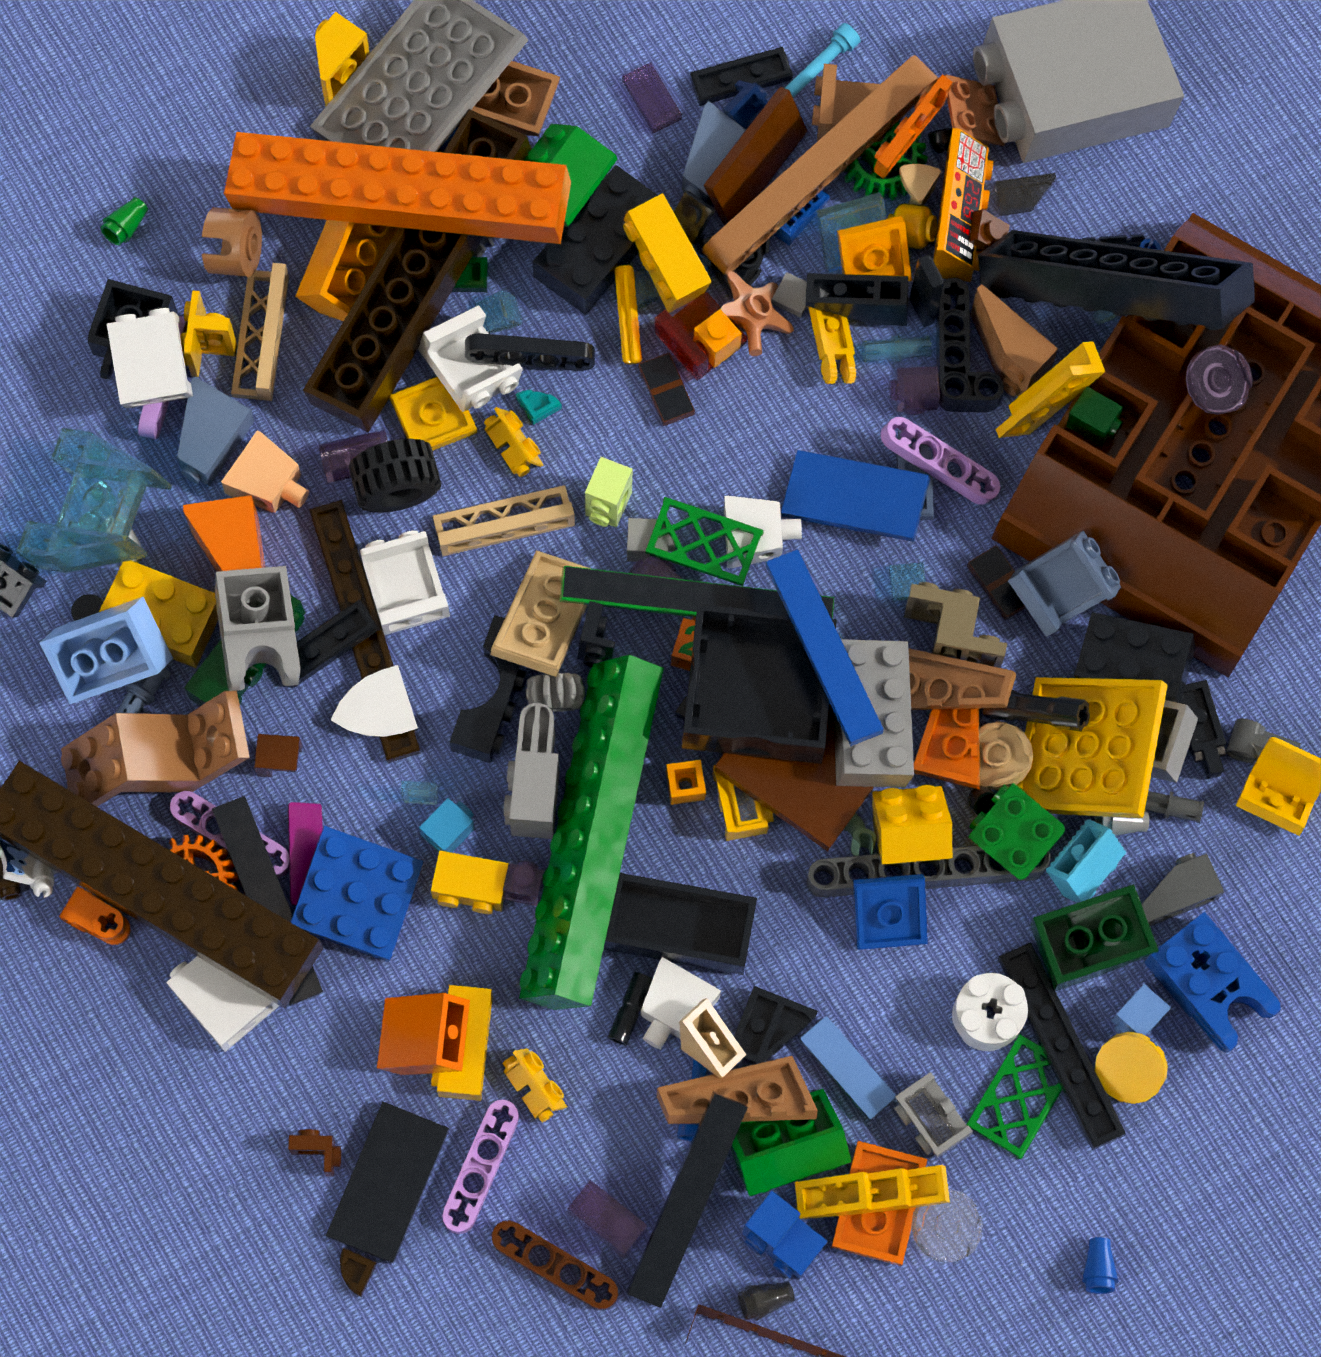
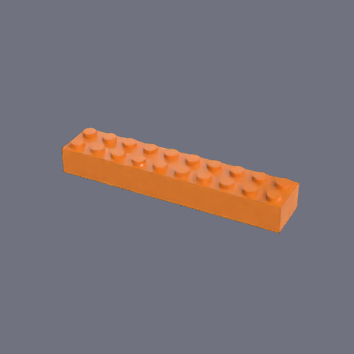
M236 132L224 195L232 209L253 210L257 213L561 244L571 179L567 166L561 164Z

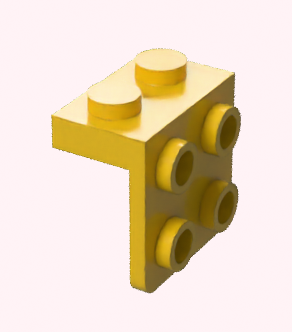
M1276 737L1269 738L1249 773L1235 806L1300 836L1305 828L1312 807L1321 793V758Z

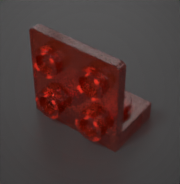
M707 292L701 294L674 316H671L665 309L655 317V334L697 381L714 369V367L709 363V353L705 346L699 340L693 341L694 328L721 308ZM731 320V322H732V323L738 328V330L742 333V336H741V346H740V348H741L743 345H745V344L747 343V340H748V339H747V336H746V335L741 331V329L733 322V320Z

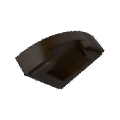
M343 1248L340 1256L342 1277L350 1290L362 1297L377 1263Z

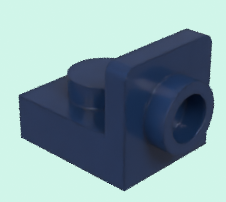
M738 80L734 85L739 93L722 110L727 116L747 130L768 103L765 99L767 94L755 82L749 83Z

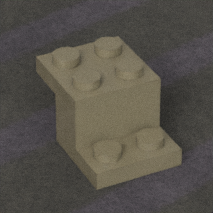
M920 582L918 585L911 584L903 618L937 624L932 648L933 654L1001 668L1005 658L1007 643L1000 642L999 638L991 635L973 636L980 597L973 596L972 592L964 589L942 590L937 585L929 582Z

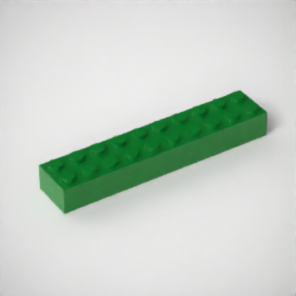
M625 655L593 664L587 676L588 689L585 701L580 708L581 721L579 730L572 743L574 752L571 766L565 775L566 788L563 800L558 807L557 815L559 820L556 833L550 843V861L543 875L544 888L541 901L535 910L536 924L534 933L528 942L527 951L529 955L526 969L520 978L521 991L519 999L553 1010L590 1007L593 1000L664 670L663 667L635 656Z

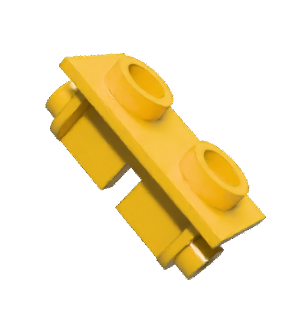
M498 407L494 408L498 417L495 415L488 417L484 421L486 425L484 430L497 449H501L507 443L510 445L508 449L501 453V456L511 469V472L519 477H523L530 472L528 466L531 464L539 467L544 466L538 457L541 454L538 446L531 438H526L520 428L523 427V424L519 417L511 410L506 411Z
M528 1048L515 1050L513 1052L515 1056L509 1057L502 1063L505 1067L504 1074L517 1092H520L526 1086L530 1087L531 1091L524 1095L522 1100L535 1119L539 1118L543 1123L554 1115L553 1111L567 1108L563 1101L564 1094L561 1088L554 1081L548 1079L542 1070L544 1068L543 1062L535 1052L529 1051Z

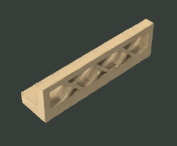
M273 263L271 272L256 270L251 277H247L231 395L234 398L273 400L289 283L286 264ZM255 280L270 282L269 293L263 299H260L254 292ZM254 299L257 303L252 306V301ZM262 308L266 313L264 326L256 330L250 323V316ZM248 329L253 333L249 337H247ZM258 339L261 343L260 356L252 362L245 353L246 347ZM244 360L248 364L245 368H243ZM253 370L257 374L256 390L240 388L241 379Z
M565 485L433 515L442 557L575 526V515L572 503L569 502ZM561 497V505L540 509L546 499ZM522 505L531 510L530 512L507 517L512 508ZM490 513L498 518L475 524L481 514ZM472 517V518L470 519V521H468V520H466V519H464V518ZM457 521L465 527L443 531L442 523Z

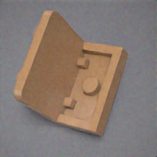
M824 64L822 76H816L814 95L820 96L819 106H813L812 125L818 126L817 141L880 84L836 80L837 65ZM883 135L876 142L883 140Z

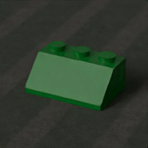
M551 123L523 161L567 166L571 187L564 226L568 227L618 158L615 153L578 126Z
M823 1088L810 1092L818 1110L817 1119L741 1122L730 1149L749 1197L768 1192L773 1188L791 1182L803 1180L806 1177L827 1170L836 1169L841 1165L851 1162L844 1129Z

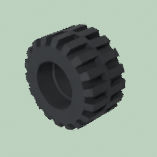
M397 439L374 445L356 455L348 465L358 506L365 511L393 512L407 509L426 501L441 488V480L432 447L429 442L420 439Z

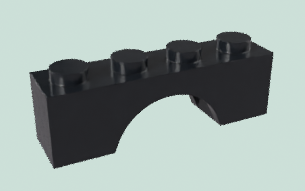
M494 615L483 650L484 657L493 663L500 675L499 686L493 697L485 704L473 709L460 710L450 739L452 752L490 764L493 755H500L505 741V735L501 734L504 723H511L516 709V703L512 702L516 690L522 691L527 678V671L523 670L524 666L490 655L492 645L505 619Z

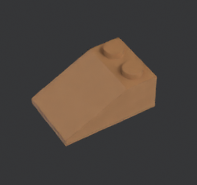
M511 61L472 108V111L524 135L539 137L560 82V76Z
M981 284L977 288L970 316L995 374L1003 380L1004 390L1011 396L1019 397L1052 369L1058 348Z

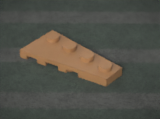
M793 1056L730 1070L723 1078L712 1074L657 1088L656 1097L668 1124L700 1123L713 1091L747 1105L748 1108L742 1122L817 1119L818 1110Z

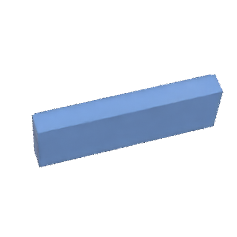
M827 1016L799 1039L802 1045L869 1122L896 1099L894 1092Z

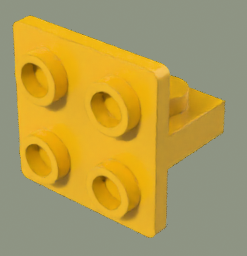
M193 290L191 301H186L184 306V321L188 322L187 332H182L180 339L184 353V363L189 367L192 377H199L202 354L236 356L237 342L230 318H226L218 313L206 314L200 291Z

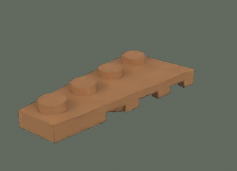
M908 648L911 710L1007 708L1016 678L1014 671Z

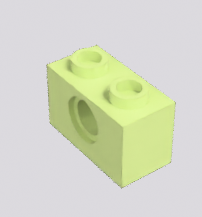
M600 457L585 491V515L589 517L590 521L603 527H607L608 524L614 527L618 526L632 494V468Z

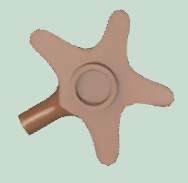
M728 271L727 280L734 301L724 304L720 309L729 319L735 321L738 326L745 330L749 354L751 356H759L762 354L761 332L763 329L790 334L794 331V327L771 304L778 288L776 283L770 282L763 287L753 288L735 272Z

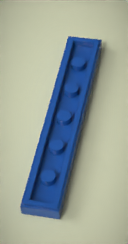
M797 549L766 561L768 573L849 745L853 746L883 734L884 729L799 550Z

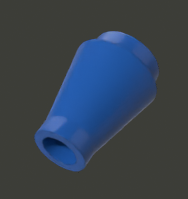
M1095 1237L1089 1239V1249L1082 1282L1086 1284V1291L1089 1293H1112L1115 1291V1284L1119 1282L1111 1250V1240L1108 1238Z

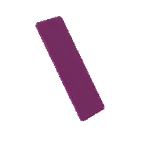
M290 802L288 804L290 902L294 906H296L323 828L321 804Z

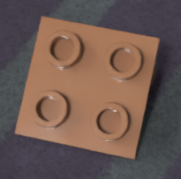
M945 74L944 76L953 82L947 96L952 129H961L987 147L990 143L1004 146L1005 143L1002 142L998 135L994 119V108L998 104L995 85L983 86L977 81Z

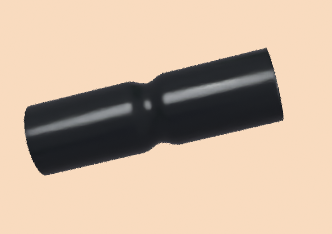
M639 972L633 973L622 1000V1006L619 1008L607 1036L609 1040L627 1046L638 1020V1013L642 1009L653 980L651 977Z

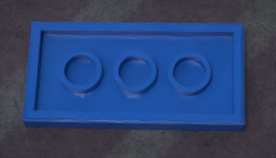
M797 450L781 514L782 517L801 519L803 521L914 542L930 477L928 474Z

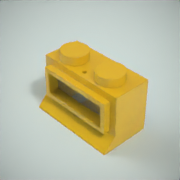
M713 770V780L716 781L719 793L720 812H723L726 827V841L767 834L768 823L774 821L773 812Z

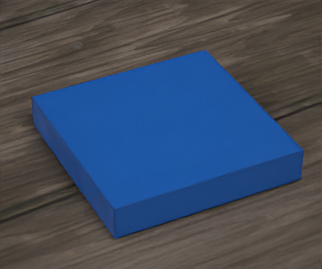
M923 874L853 880L857 950L928 944L925 877Z

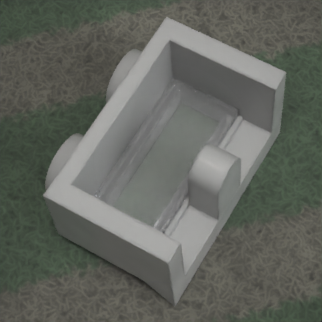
M931 1072L895 1096L899 1105L894 1110L906 1126L912 1122L920 1134L915 1137V1140L926 1155L933 1152L936 1158H939L973 1133L969 1125L967 1126L962 1120L951 1100L946 1097L938 1086Z

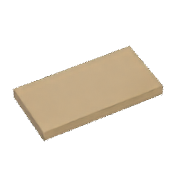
M536 550L492 645L490 655L557 677L588 606L560 602L562 569L564 566L588 567Z

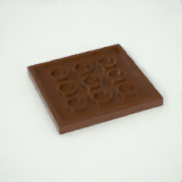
M830 702L822 764L724 753L713 769L827 852L874 788L836 786L834 711Z

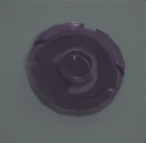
M1216 345L1202 349L1193 356L1187 367L1186 384L1188 393L1194 403L1207 413L1221 415L1236 411L1246 403L1249 397L1247 396L1249 388H1252L1253 378L1248 362L1241 353L1227 348L1228 346Z

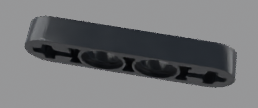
M477 333L469 335L465 339V358L471 362L514 366L519 363L522 367L585 371L593 368L595 365V347L589 343L579 341Z

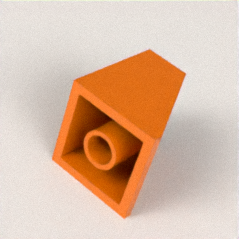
M252 495L183 505V512L191 533L216 571L265 568L259 517Z

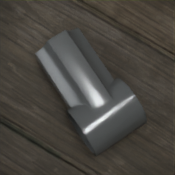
M1239 718L1235 721L1226 748V754L1241 762L1254 763L1271 737L1281 739L1300 748L1301 743L1265 731L1266 728L1258 722Z

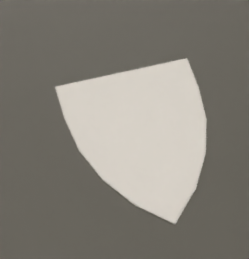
M398 665L373 673L354 685L339 702L331 718V721L348 731L365 736L385 737L418 729Z

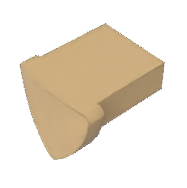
M925 164L901 166L899 171L904 188L911 196L908 204L925 205L936 187L941 173L940 169Z

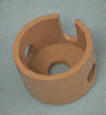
M213 207L205 218L202 237L222 239L221 254H202L206 271L211 274L251 277L258 267L262 248V228L257 212L253 210Z

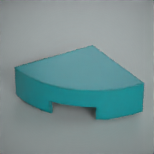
M524 390L515 394L518 403L533 425L562 409L560 401L551 394L532 390Z

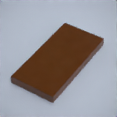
M778 88L704 184L724 226L761 193L808 132L788 89Z

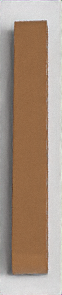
M916 55L910 57L704 245L702 253L725 276L728 271H734L909 112L921 96L931 90L939 78Z

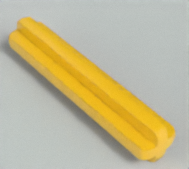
M631 265L617 266L614 271L622 361L625 364L631 365L642 361L634 269Z

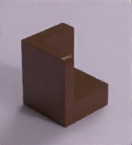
M258 734L254 765L257 776L272 777V771L296 772L299 752H302L303 746L300 737Z

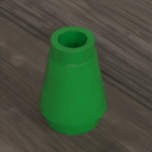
M133 197L130 201L103 219L104 224L100 227L105 238L117 246H120L123 242H129L148 212L146 204L139 198Z

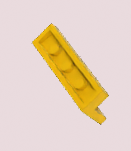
M1082 342L1008 405L1012 415L995 429L998 437L1005 438L1031 434L1105 373L1094 342Z

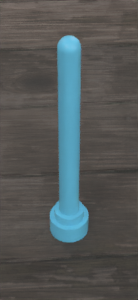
M842 23L833 32L831 44L798 74L785 89H788L792 97H795L823 70L824 64H829L840 52H851L861 42L858 33L850 25Z

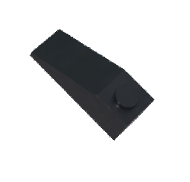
M807 273L806 306L873 325L907 326L908 276Z

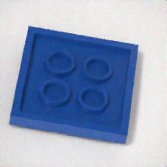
M324 826L290 922L313 936L389 962L424 861Z

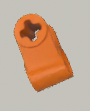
M78 886L59 915L61 920L84 933L87 932L110 945H119L125 942L131 932L129 921L120 911ZM108 922L111 924L116 922L118 925L115 930L110 928L107 930L105 927Z

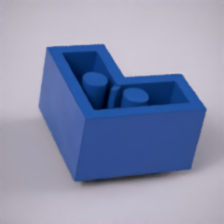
M771 1191L745 1224L742 1232L746 1238L744 1243L756 1254L761 1256L765 1252L775 1260L773 1267L785 1277L790 1279L794 1275L800 1279L828 1241L799 1218L801 1214L775 1192Z

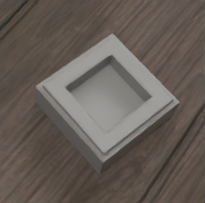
M786 272L772 298L771 304L801 318L807 308L805 303L807 281Z

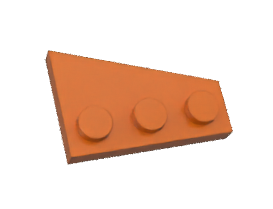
M942 74L931 90L921 96L914 107L915 111L909 118L905 117L895 129L894 133L896 136L889 144L885 141L876 152L874 158L877 159L873 171L883 179L944 106L953 83Z
M979 708L932 709L914 761L915 774L980 790Z

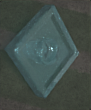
M880 192L816 211L824 265L828 273L842 269L837 230L887 219L884 198Z

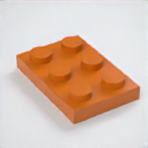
M857 1141L849 1174L858 1172L874 1173L900 1168L906 1170L926 1167L928 1159ZM916 1207L839 1216L831 1248L902 1266Z

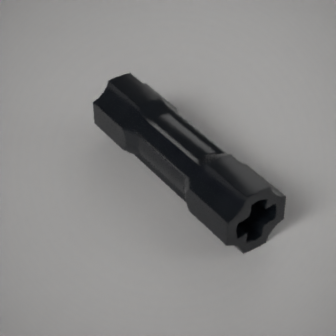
M1015 690L1011 691L1007 708H983V715L990 719L1004 721L1021 720L1049 724L1059 729L1082 732L1084 727H1087L1090 718L1089 703L1086 700L1068 697L1050 698L1022 694Z

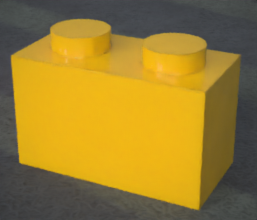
M439 850L431 887L432 898L438 900L437 904L449 908H458V904L472 906L473 911L482 914H493V910L502 912L510 873L509 863Z

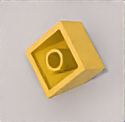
M337 12L329 20H323L315 32L325 107L370 54L367 33Z

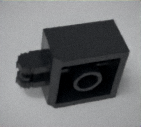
M111 279L107 280L88 334V344L92 354L104 357L100 378L110 379L114 370L107 323L116 322L115 317L126 314H135L136 318L149 316V311L160 308H169L170 312L177 314V309L171 295Z

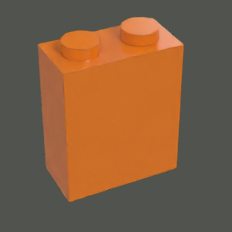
M447 993L385 998L377 1069L400 1075L462 1071L470 1000Z

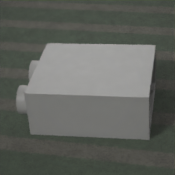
M1062 0L992 17L983 44L974 47L973 63L979 82L983 86L994 84L1000 103L996 104L994 108V119L998 135L1003 143L1015 141L1023 163L1170 127L1184 98L1182 88L1147 0Z

